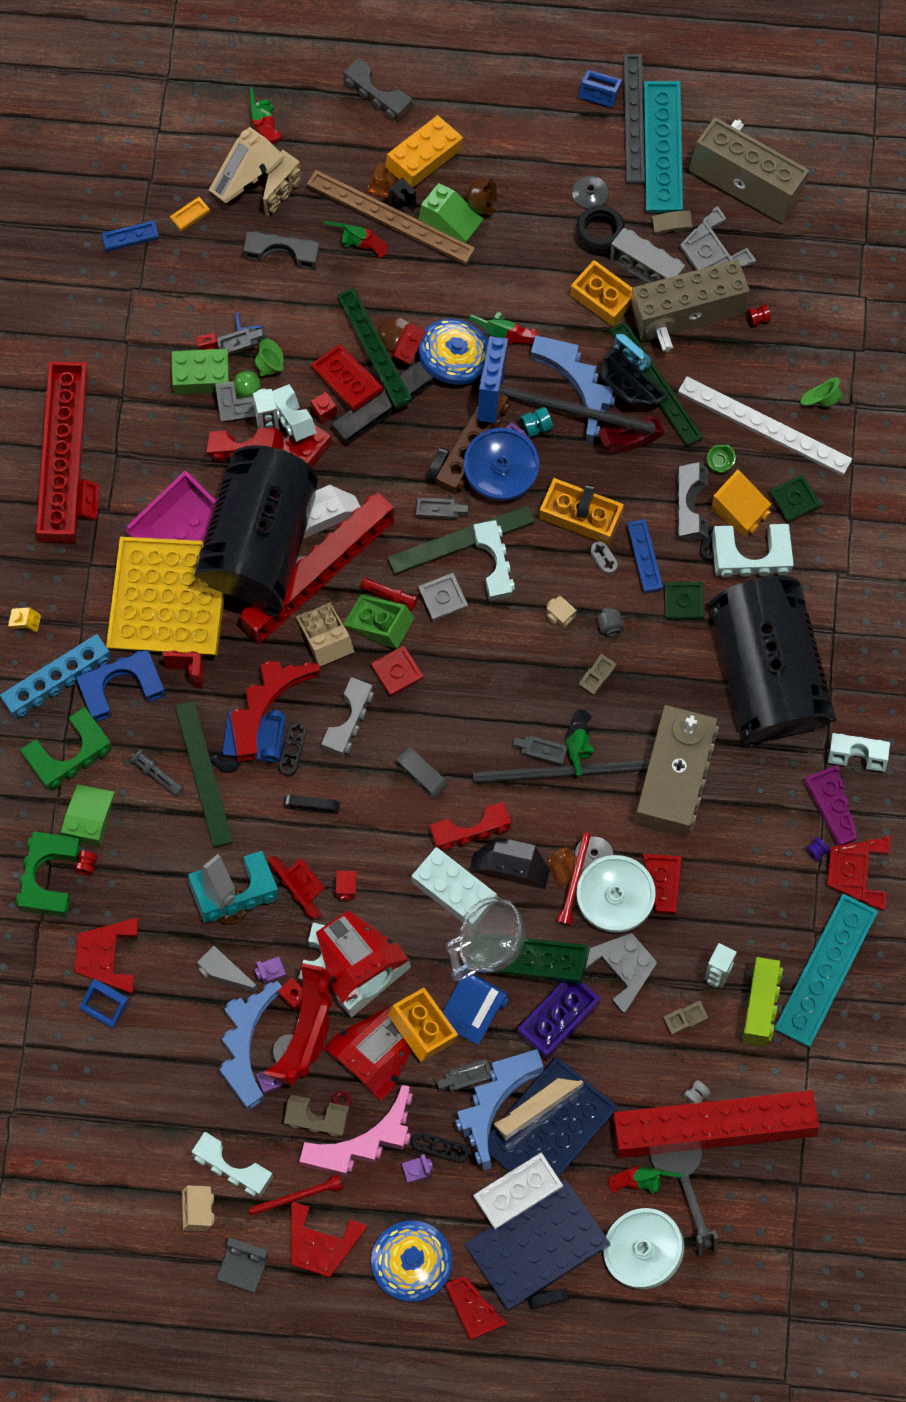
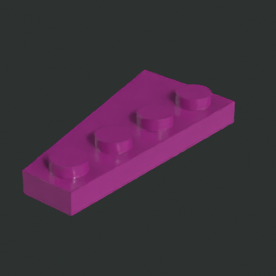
M838 764L805 777L803 781L837 845L841 846L855 841L857 834L852 814L849 812V803L845 796L844 783L840 777Z

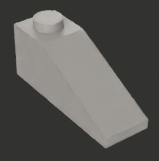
M217 854L203 866L204 894L217 907L222 909L234 901L235 887L221 856Z
M215 946L197 962L198 971L205 978L209 977L213 981L255 993L257 991L256 984Z

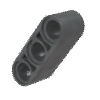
M410 747L395 760L397 766L433 799L448 786L446 780Z

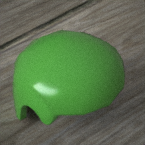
M242 371L233 380L236 397L239 399L253 397V393L261 389V380L257 374L251 371Z
M729 445L714 446L707 455L708 467L717 473L728 472L734 466L736 460L735 451Z

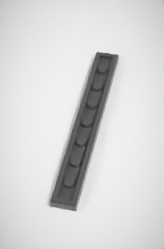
M624 54L626 185H645L642 54Z

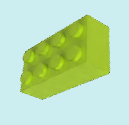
M756 958L742 1043L766 1047L767 1042L772 1040L774 1025L771 1022L774 1023L777 1006L774 1003L777 1004L780 987L777 984L780 985L783 968L779 967L780 961Z

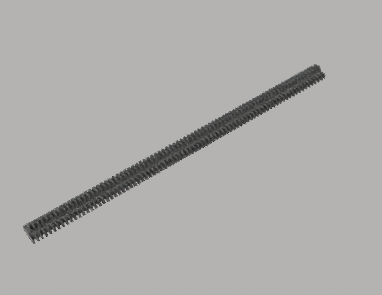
M481 380L477 385L478 390L480 389ZM500 385V393L515 400L526 401L604 422L607 421L611 424L651 432V434L656 427L654 423L652 425V422L651 424L650 422L647 423V421L645 423V420L644 422L643 420L641 422V419L636 421V418L632 420V417L631 419L630 417L627 418V416L625 418V415L624 417L623 415L621 417V414L620 416L619 414L614 415V413L612 415V412L611 414L608 411L603 412L602 410L601 412V409L600 411L597 408L592 410V407L588 409V406L586 408V406L583 407L581 404L580 406L579 404L577 406V403L576 405L575 403L570 404V402L568 404V401L564 403V400L559 401L558 399L557 401V398L556 400L555 398L553 400V397L552 399L551 397L546 398V396L544 398V395L540 397V394L535 395L533 392L529 394V391L527 393L525 390L520 392V389L516 391V388L514 390L512 387L507 388L506 386L505 388V385L504 387Z
M648 759V761L636 760L635 762L634 760L631 762L624 761V763L622 761L607 764L595 763V765L594 763L593 765L583 764V766L581 764L580 767L582 776L583 773L584 775H588V773L589 775L590 773L595 775V772L596 774H600V772L601 774L602 772L603 774L605 772L609 774L612 771L613 773L614 771L615 773L617 771L618 773L619 771L624 773V770L625 772L626 770L627 772L629 770L630 772L631 770L636 772V769L638 772V769L639 771L641 769L642 771L643 769L644 771L645 769L647 770L650 761ZM567 765L566 767L557 766V768L552 766V768L543 767L542 769L541 767L540 769L528 768V770L527 768L523 770L516 769V771L511 769V771L504 770V772L499 770V772L492 771V773L491 771H487V773L485 771V773L480 772V774L479 772H475V774L473 772V780L475 784V781L476 783L477 781L478 783H482V781L487 783V780L489 783V780L490 782H494V780L495 782L496 780L501 782V780L506 781V779L507 781L508 779L516 781L518 778L519 780H523V778L524 780L525 778L530 780V777L531 779H535V777L536 779L537 777L542 779V776L543 778H547V776L548 778L549 776L554 778V775L555 777H559V775L560 777L561 775L566 777V775L571 776V774L576 776V770L574 766L569 765L568 767Z

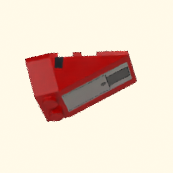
M349 910L316 931L325 966L331 977L332 990L342 1004L360 994L358 990L360 986L390 967L393 972L409 961L397 943Z
M392 1005L336 1034L323 1048L337 1063L340 1061L366 1085V1089L380 1102L395 1088L397 1080L412 1051L387 1016Z

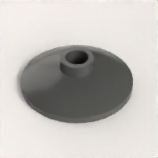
M586 176L579 179L574 184L572 196L576 204L585 209L603 205L607 201L609 194L606 183L594 176Z

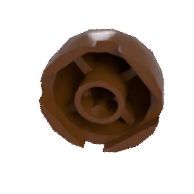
M492 178L478 179L466 191V201L470 208L478 214L492 215L495 211V207H491L493 200L497 202L496 183L491 182Z

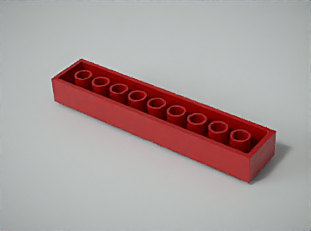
M49 362L36 529L39 542L76 543L77 512L89 373L86 362Z
M378 492L374 496H369L365 504L361 508H356L348 520H343L338 525L337 530L327 534L320 545H315L306 558L302 557L297 562L280 614L278 616H269L263 612V607L255 604L247 607L240 616L243 631L258 645L261 644L395 522L394 507Z
M813 1090L614 1112V1128L619 1159L816 1137L819 1131Z

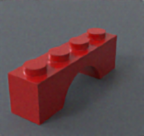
M276 427L259 428L250 440L236 443L235 438L227 431H213L209 434L206 452L214 460L223 461L224 459H230L234 450L245 446L261 445L282 450L284 435Z
M504 802L485 807L483 819L480 823L470 828L458 827L449 819L430 824V832L435 847L442 850V852L449 851L457 845L466 846L476 839L485 840L495 833L499 835L509 831L508 829H511V821Z

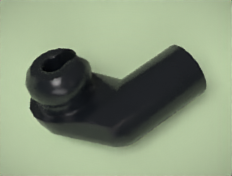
M215 755L211 760V763L224 773L237 770L241 764L237 761V758L224 761L218 755Z

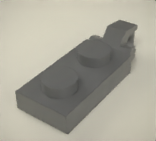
M248 327L219 337L217 341L219 349H228V355L255 347L258 345V341L268 337L267 331H264L262 328L256 330L255 328L250 329Z
M417 498L416 518L458 519V516H468L469 506L459 505V502L455 501V499Z
M533 736L525 737V740L515 737L513 742V748L520 750L521 754L560 766L563 765L568 747Z
M481 1060L450 1070L449 1073L445 1074V1079L437 1081L439 1091L450 1089L451 1092L492 1080L488 1060Z

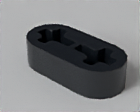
M442 447L439 448L429 468L427 479L436 482V477L449 456V450Z
M585 485L576 517L587 518L596 486Z
M714 526L708 527V538L703 539L701 557L707 562L714 561L712 541H710V534ZM709 546L712 547L711 556L707 555Z
M564 1288L533 1296L529 1300L532 1309H538L567 1301L569 1296L567 1289Z

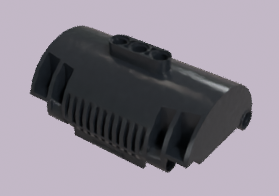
M251 445L234 450L220 486L193 577L205 581L209 588L263 607V612L269 616H278L283 608V601L288 592L316 498L315 493L319 487V478L313 468L296 455L274 447Z
M785 576L754 579L722 591L709 602L743 743L746 748L758 746L762 741L818 729L824 724L837 721L799 580ZM764 629L772 630L769 634H764L762 631ZM770 646H774L777 648L774 652H769L767 650V648ZM774 664H779L781 668L778 670H774L771 668V666Z

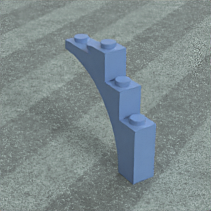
M535 336L531 360L543 363L567 378L579 393L584 407L586 406L587 408L588 406V409L592 407V410L597 408L599 411L601 409V412L602 410L603 412H609L610 406H614L616 395L613 394L614 390L609 386L597 384L599 374L596 373V366L579 363L581 358V352H578L579 345ZM588 417L586 442L593 443L594 438L599 436V420Z
M278 981L268 983L258 995L256 993L251 995L247 999V1003H244L240 997L237 1000L233 999L228 1002L225 1008L226 1015L236 1029L227 1031L222 1041L234 1059L225 1061L221 1065L220 1073L248 1111L264 1101V1095L255 1082L251 1070V1040L262 1013L279 996L278 990L282 986Z
M537 1049L493 1062L492 1070L490 1071L492 1082L475 1087V1095H472L475 1107L457 1112L458 1119L455 1122L458 1131H462L464 1137L469 1136L472 1147L476 1146V1161L478 1165L482 1164L483 1170L491 1168L488 1138L491 1124L497 1111L517 1088L539 1077L544 1072Z

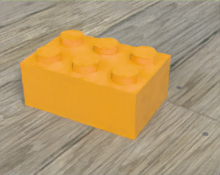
M595 260L591 262L571 285L570 296L613 327L630 309L632 287Z
M425 988L394 1004L387 1015L420 1062L427 1060L452 1045L458 1036Z

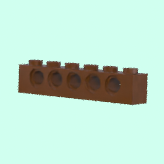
M499 394L496 423L477 421V406L438 473L436 486L454 495L464 488L466 475L464 459L461 456L465 455L470 441L484 431L499 427L502 414L506 415L510 407L507 396ZM485 425L487 428L480 429L479 426ZM454 470H458V471H460L461 473L456 475V474H453L452 472H453Z

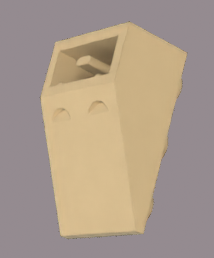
M284 150L281 153L285 158L268 175L263 197L266 217L274 213L281 201L286 200L290 195V191L294 187H298L302 181L300 161Z
M331 602L296 616L308 646L319 666L354 653L350 636Z

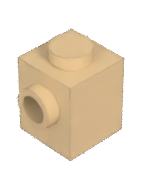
M561 596L556 600L553 598L546 606L547 619L552 624L556 623L561 629H564L576 617V609Z

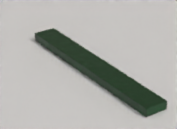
M352 288L338 294V300L395 409L413 402L355 289Z
M626 321L610 329L609 332L614 340L616 334H624L647 354ZM651 360L650 367H646L642 372L668 395V398L658 405L688 448L703 440V436Z
M528 505L480 522L496 520L497 526H501L502 536L535 524ZM474 525L389 556L388 561L394 575L476 546L473 533Z
M191 701L176 705L213 846L218 848L233 844L195 703Z

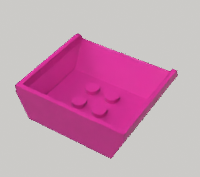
M185 470L126 527V532L131 537L203 541L216 500Z

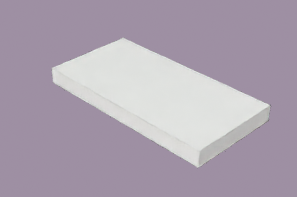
M541 1152L473 1196L496 1230L563 1188V1185Z

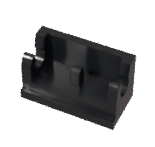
M403 178L389 188L390 206L403 213L405 211L401 209L402 206H407L411 211L416 209V191Z

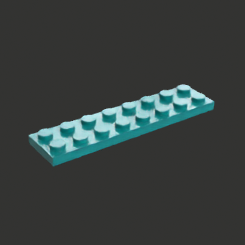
M644 81L646 213L683 211L680 81Z
M842 894L774 1031L810 1048L878 913L877 910Z

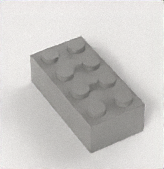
M623 228L611 244L610 261L647 284L684 274L685 265L681 260L669 256L665 250L656 248L650 241L638 237L632 230Z

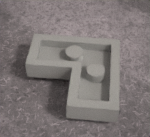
M234 381L215 384L221 421L256 416L254 397L236 399Z

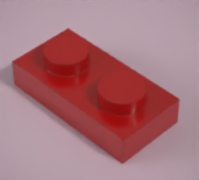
M86 479L80 481L77 516L92 521L97 519L99 484Z

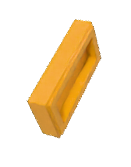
M198 197L171 215L170 220L182 232L209 214L210 209Z

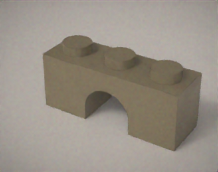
M296 1095L290 1096L285 1114V1124H289L292 1128L304 1127L312 1132L323 1131L331 1136H343L349 1113L348 1106L330 1103L326 1114L318 1116L310 1110V1098Z

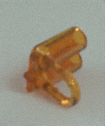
M377 163L368 183V191L375 193L376 196L381 195L388 198L389 188L397 182L398 178L385 167L384 163Z
M564 847L556 850L552 855H548L549 866L560 887L571 883L576 864L573 852H571L569 847Z

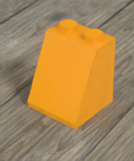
M737 469L713 496L711 511L730 526H733L743 536L747 537L750 533L754 534L759 527L758 524L770 516L771 503Z

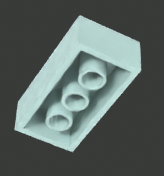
M437 847L411 876L412 883L472 930L497 901V894Z

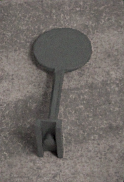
M702 1150L650 1155L654 1168L685 1174L684 1178L663 1176L681 1180L698 1229V1236L696 1237L698 1257L702 1256V1251L706 1248L712 1247L713 1252H717L718 1234L716 1230L709 1232V1229L706 1228L688 1177L700 1166Z

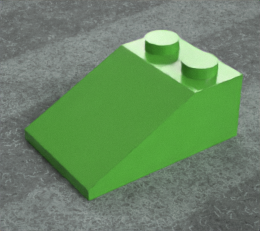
M438 183L421 204L418 220L467 243L484 219L474 212L469 204L454 190Z
M361 594L343 625L372 641L397 649L415 618L406 605Z
M77 784L65 815L61 830L62 836L79 838L83 844L101 847L115 792Z

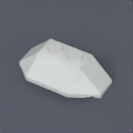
M332 485L317 490L304 538L339 524L343 520H348L356 508H361L356 497Z

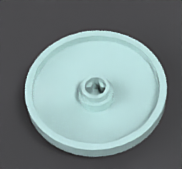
M621 855L602 857L592 862L583 871L577 886L579 909L588 922L601 930L614 933L632 930L647 919L654 906L655 886L653 879L647 869L632 858Z
M649 1208L630 1211L621 1216L611 1226L606 1235L611 1246L604 1250L606 1265L619 1282L630 1288L650 1289L657 1287L669 1280L682 1262L684 1254L682 1233L676 1223L661 1211Z

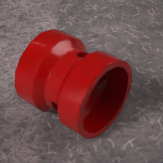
M766 304L760 305L757 309L753 307L747 310L752 327L759 325L760 322L767 323L771 321L770 311Z
M79 851V862L75 865L74 871L83 875H93V865L97 862L98 855L89 851Z

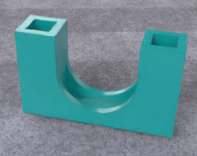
M262 851L244 856V868L250 880V886L245 892L235 895L234 901L222 909L217 907L204 894V871L200 870L188 874V884L204 922L216 921L220 917L231 916L238 913V911L250 910L257 905L272 903L278 899V888Z

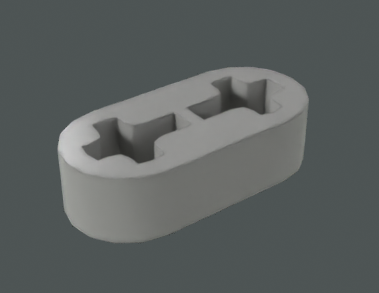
M595 542L591 547V556L604 575L611 576L615 574L618 564L615 557L605 543ZM596 548L603 549V557L599 552L595 553ZM605 561H607V563H608L609 565L613 564V565H612V569H610V568H605V567H606V562H605Z

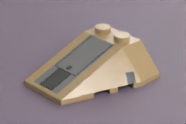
M249 127L241 133L234 143L209 191L227 203L243 192V187L251 181L253 183L257 182V177L265 171L267 173L271 172L285 156L264 136Z

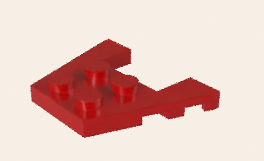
M891 836L831 847L827 887L884 911L886 892L866 890L869 853L889 855Z
M138 918L79 933L75 973L91 980L96 979L101 983L110 985V987L133 994L134 975L114 974L117 937H138Z
M292 1201L291 1265L331 1278L348 1252L366 1231L367 1225L349 1220L343 1239L304 1227L310 1207Z

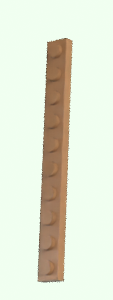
M315 170L307 183V188L464 265H467L475 252V247Z

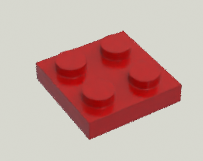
M405 646L371 663L373 670L390 697L423 679L422 673Z

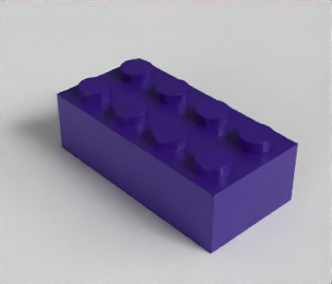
M562 982L518 1028L517 1035L534 1050L537 1049L538 1053L547 1061L600 1005L601 998L583 982L582 984Z

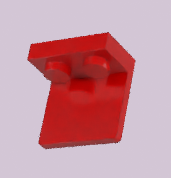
M169 650L168 652H163L166 669L189 670L190 682L194 683V688L202 689L204 664L201 654L195 651L179 653L176 650Z

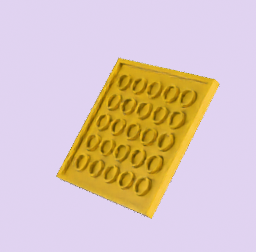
M120 537L106 644L107 649L148 650L149 652L162 653L169 650H176L179 653L195 651L201 655L217 656L225 593L209 588L205 581L193 577L203 541Z

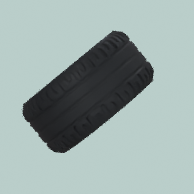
M597 205L589 207L580 215L577 221V240L581 247L591 254H610L612 242L621 230L625 228L624 220L620 213L612 207L610 208V206ZM594 221H606L615 228L616 232L608 239L598 240L589 236L585 228Z

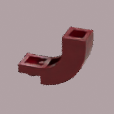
M646 416L642 419L643 422L645 420V423L647 421V423L650 422L651 424L652 422V425L653 423L656 425L652 434L651 432L635 430L629 427L623 429L602 428L598 431L602 444L609 448L611 453H623L643 447L661 437L665 432L659 418L653 416Z

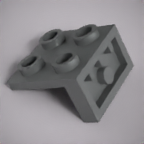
M229 1237L227 1242L228 1250L217 1279L218 1281L255 1293L269 1256L268 1250Z

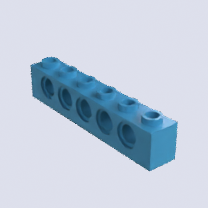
M98 634L0 694L1 700L14 719L23 717L34 706L42 705L45 699L50 696L54 697L60 693L61 689L75 684L77 681L76 677L82 672H91L96 667L107 664L109 659H111L110 652ZM87 655L94 656L91 660L84 659ZM71 665L78 666L75 670L68 669ZM56 675L61 676V678L57 681L52 680V678ZM40 685L45 686L41 691L36 690ZM22 696H29L26 701L20 700Z

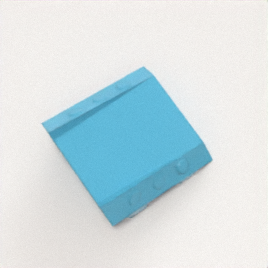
M616 334L615 343L617 345L614 348H617L641 371L646 367H650L651 357L624 334Z

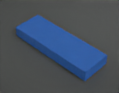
M155 220L102 233L106 252L157 240L159 239Z

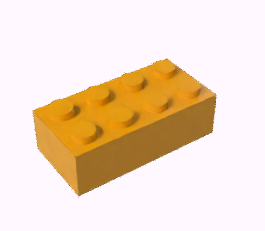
M437 115L387 154L385 167L399 180L403 178L413 188L461 151L463 137Z
M554 478L540 508L539 519L610 545L622 517L624 504L594 493L587 518L576 517L584 489Z

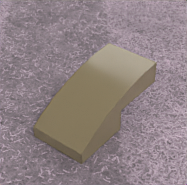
M676 211L652 216L656 235L670 231L679 233L693 229L691 211Z
M601 653L592 668L588 669L579 682V685L595 695L615 670L617 664Z
M699 1000L684 1009L680 1008L664 1016V1019L671 1034L674 1035L709 1020V1017L702 1002Z

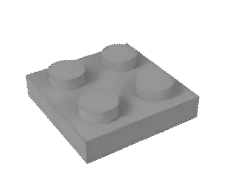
M454 573L418 586L432 621L468 608Z

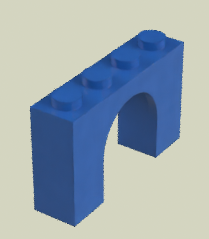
M489 336L479 389L477 421L496 423L500 385L504 381L508 345V339Z
M148 650L137 651L133 656L119 658L115 663L103 664L96 670L82 672L76 677L90 715L96 723L112 717L104 691L108 682L117 676L126 675L135 678L140 683L148 703L166 696Z

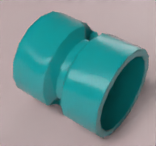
M545 407L535 410L534 414L527 413L520 416L523 431L529 438L539 435V431L544 433L553 429L551 417Z

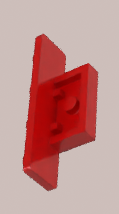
M270 856L268 861L270 862L271 869L280 875L284 886L290 888L294 893V899L304 906L305 913L310 918L321 919L323 915L312 901L326 888L303 859H299L287 869L278 857Z

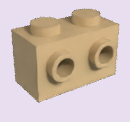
M187 1185L182 1191L183 1230L207 1231L214 1224V1213H211L214 1195L211 1193L210 1186Z

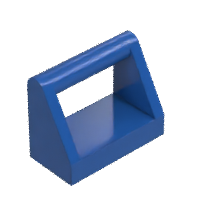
M588 70L581 82L578 97L613 107L623 80ZM592 78L602 82H606L615 85V87H609L600 83L590 81L589 79Z
M94 979L79 1009L113 1029L130 1002L127 997ZM95 993L119 1006L113 1019L88 1006Z

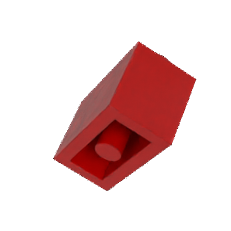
M411 323L405 325L390 355L391 359L404 367L410 365L426 331Z

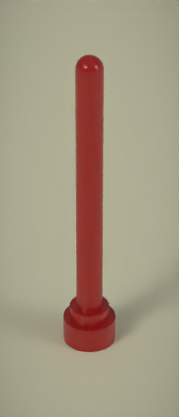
M588 832L583 834L565 906L557 917V922L572 925L573 921L571 910L591 837Z
M339 1175L331 1176L328 1182L251 1207L249 1214L255 1215L327 1190H335V1192L343 1190Z

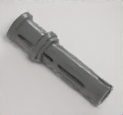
M142 749L131 759L133 765L136 764L140 767L145 775L150 774L161 785L172 792L174 796L177 797L184 789L183 786L161 770L154 759L148 758Z

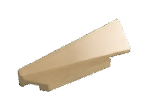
M558 1078L513 1110L509 1116L494 1123V1126L503 1138L507 1140L583 1087L584 1082L582 1080L573 1081Z

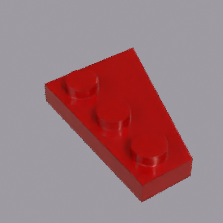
M643 854L647 871L651 875L655 886L654 903L657 913L677 914L682 856Z
M465 1276L445 1284L470 1341L508 1324L495 1312L492 1305L484 1300L480 1292Z

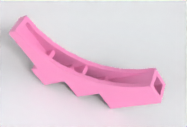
M402 1085L398 1098L389 1113L379 1124L365 1134L337 1144L320 1145L304 1142L299 1161L300 1166L347 1177L348 1172L353 1170L354 1160H351L352 1158L375 1164L376 1159H380L383 1147H380V1145L404 1150V1146L409 1145L411 1134L408 1133V1127L402 1125L406 1124L408 1113L405 1112L406 1106L411 1105L413 1094L410 1093V1087Z

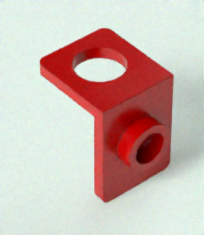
M214 333L197 337L200 350L219 349Z

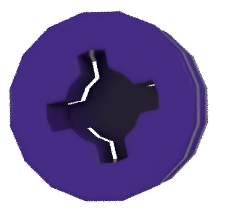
M818 837L813 840L812 845H808L805 848L807 854L816 862H819L824 854L830 852L827 844Z

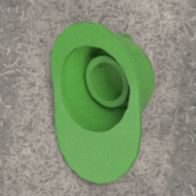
M270 339L260 341L259 352L255 358V364L259 368L261 376L266 374L272 375L277 371L283 370V353L280 347Z
M831 378L807 391L801 398L802 405L807 406L816 403L821 407H830L843 399V393L838 387L840 384L839 378Z

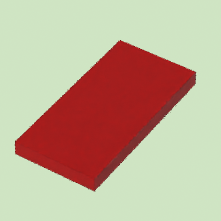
M340 344L310 364L311 368L353 411H356L384 391L383 387Z

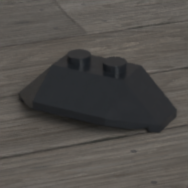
M617 348L604 354L603 381L629 405H657L668 398L664 391Z
M496 837L474 852L470 872L541 889H546L550 873L547 864L535 845Z

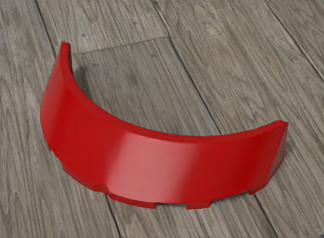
M306 963L301 965L303 995L294 1035L280 1060L264 1072V1075L288 1085H295L299 1078H305L308 1075L309 1066L312 1062L316 1063L322 1051L330 1025V1018L328 1017V1010L332 1006V996L329 994L328 983L331 981L330 974L323 967Z

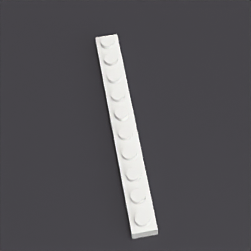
M689 377L685 378L678 390V395L841 476H844L852 462V458Z

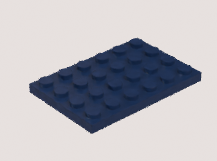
M556 1057L505 1117L509 1116L513 1110L558 1078L573 1081L582 1080L584 1082L583 1087L507 1140L503 1138L495 1127L488 1138L489 1156L508 1172H511L542 1152L559 1178L614 1112H616L618 1106L561 1059Z
M566 1179L561 1181L563 1188L498 1229L495 1230L491 1226L465 1243V1247L508 1311H511L611 1246L609 1240Z

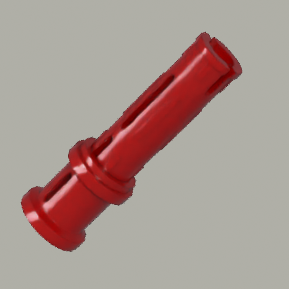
M367 577L361 583L362 589L389 599L394 603L406 605L410 612L414 610L417 604L418 596L408 595L401 589L394 590Z

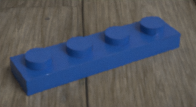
M646 519L627 522L644 594L663 590Z

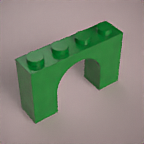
M85 707L69 717L71 725L82 739V748L73 759L68 761L52 759L37 739L20 749L23 757L47 791L58 788L64 780L75 777L79 770L90 767L94 760L99 757H105L112 749L110 741Z
M33 831L32 838L29 837L27 848L30 849L29 855L25 856L24 859L25 874H22L20 878L21 893H18L16 898V904H18L20 911L67 918L70 903L69 894L44 890L37 885L35 877L38 868L46 861L58 859L78 862V854L81 847L79 838Z

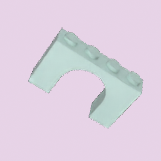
M770 524L767 530L769 554L759 560L747 559L738 552L735 546L733 526H714L711 537L716 575H721L722 577H730L732 575L746 577L751 574L767 576L776 573L778 575H786L791 572L794 565L789 524Z

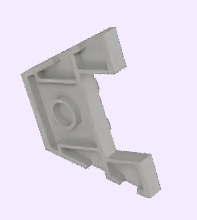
M718 206L681 243V250L695 270L736 259L739 260L741 267L756 264V260L748 248L730 256L712 229L726 222V217Z
M632 933L590 948L586 969H588L602 958L627 988L612 999V1002L623 1015L627 1012L629 1006L657 965L656 960Z

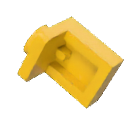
M30 607L12 609L8 627L12 629L28 628L33 632H37L41 615Z

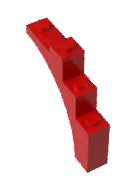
M267 661L261 664L260 672L263 686L251 685L249 688H246L245 696L248 710L236 709L230 714L238 762L257 759V732L267 709L279 695L290 687L306 680L318 678L320 676L319 663L308 662L303 664V666L296 667L295 665H288L282 669L280 662Z

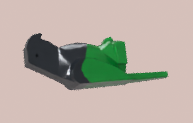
M579 709L574 713L570 727L565 734L570 759L573 760L577 777L582 775L580 759H587L594 752V748L589 744L590 734L587 728V722L591 719V715L586 710Z

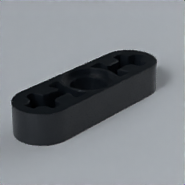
M300 722L292 723L287 733L279 763L280 773L285 777L293 776L299 764L306 737V728ZM297 728H300V731H301L302 733H299V734H298L297 741H296V740H294V738H295V733H294V731H296ZM290 745L298 747V751L295 754H290L287 751ZM289 758L291 759L292 768H289L288 771H285V767L283 766H287Z
M286 795L283 807L291 810L338 814L340 802L332 799Z
M422 1132L415 1134L412 1139L413 1148L417 1152L456 1163L465 1162L469 1156L467 1146L462 1143ZM424 1138V1142L429 1144L430 1140H434L431 1145L432 1150H428L429 1145L425 1144L419 1147L416 1140ZM437 1143H444L446 1145V1150L443 1153L435 1151ZM449 1145L453 1146V1151H459V1148L463 1149L465 1156L461 1155L460 1158H457V1154L451 1152V1156H448Z

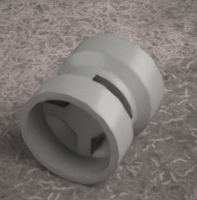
M696 1080L691 1090H687L683 1096L690 1104L702 1103V1100L708 1098L711 1092L702 1082Z

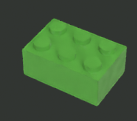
M228 349L172 351L174 395L216 393L215 384L230 382Z

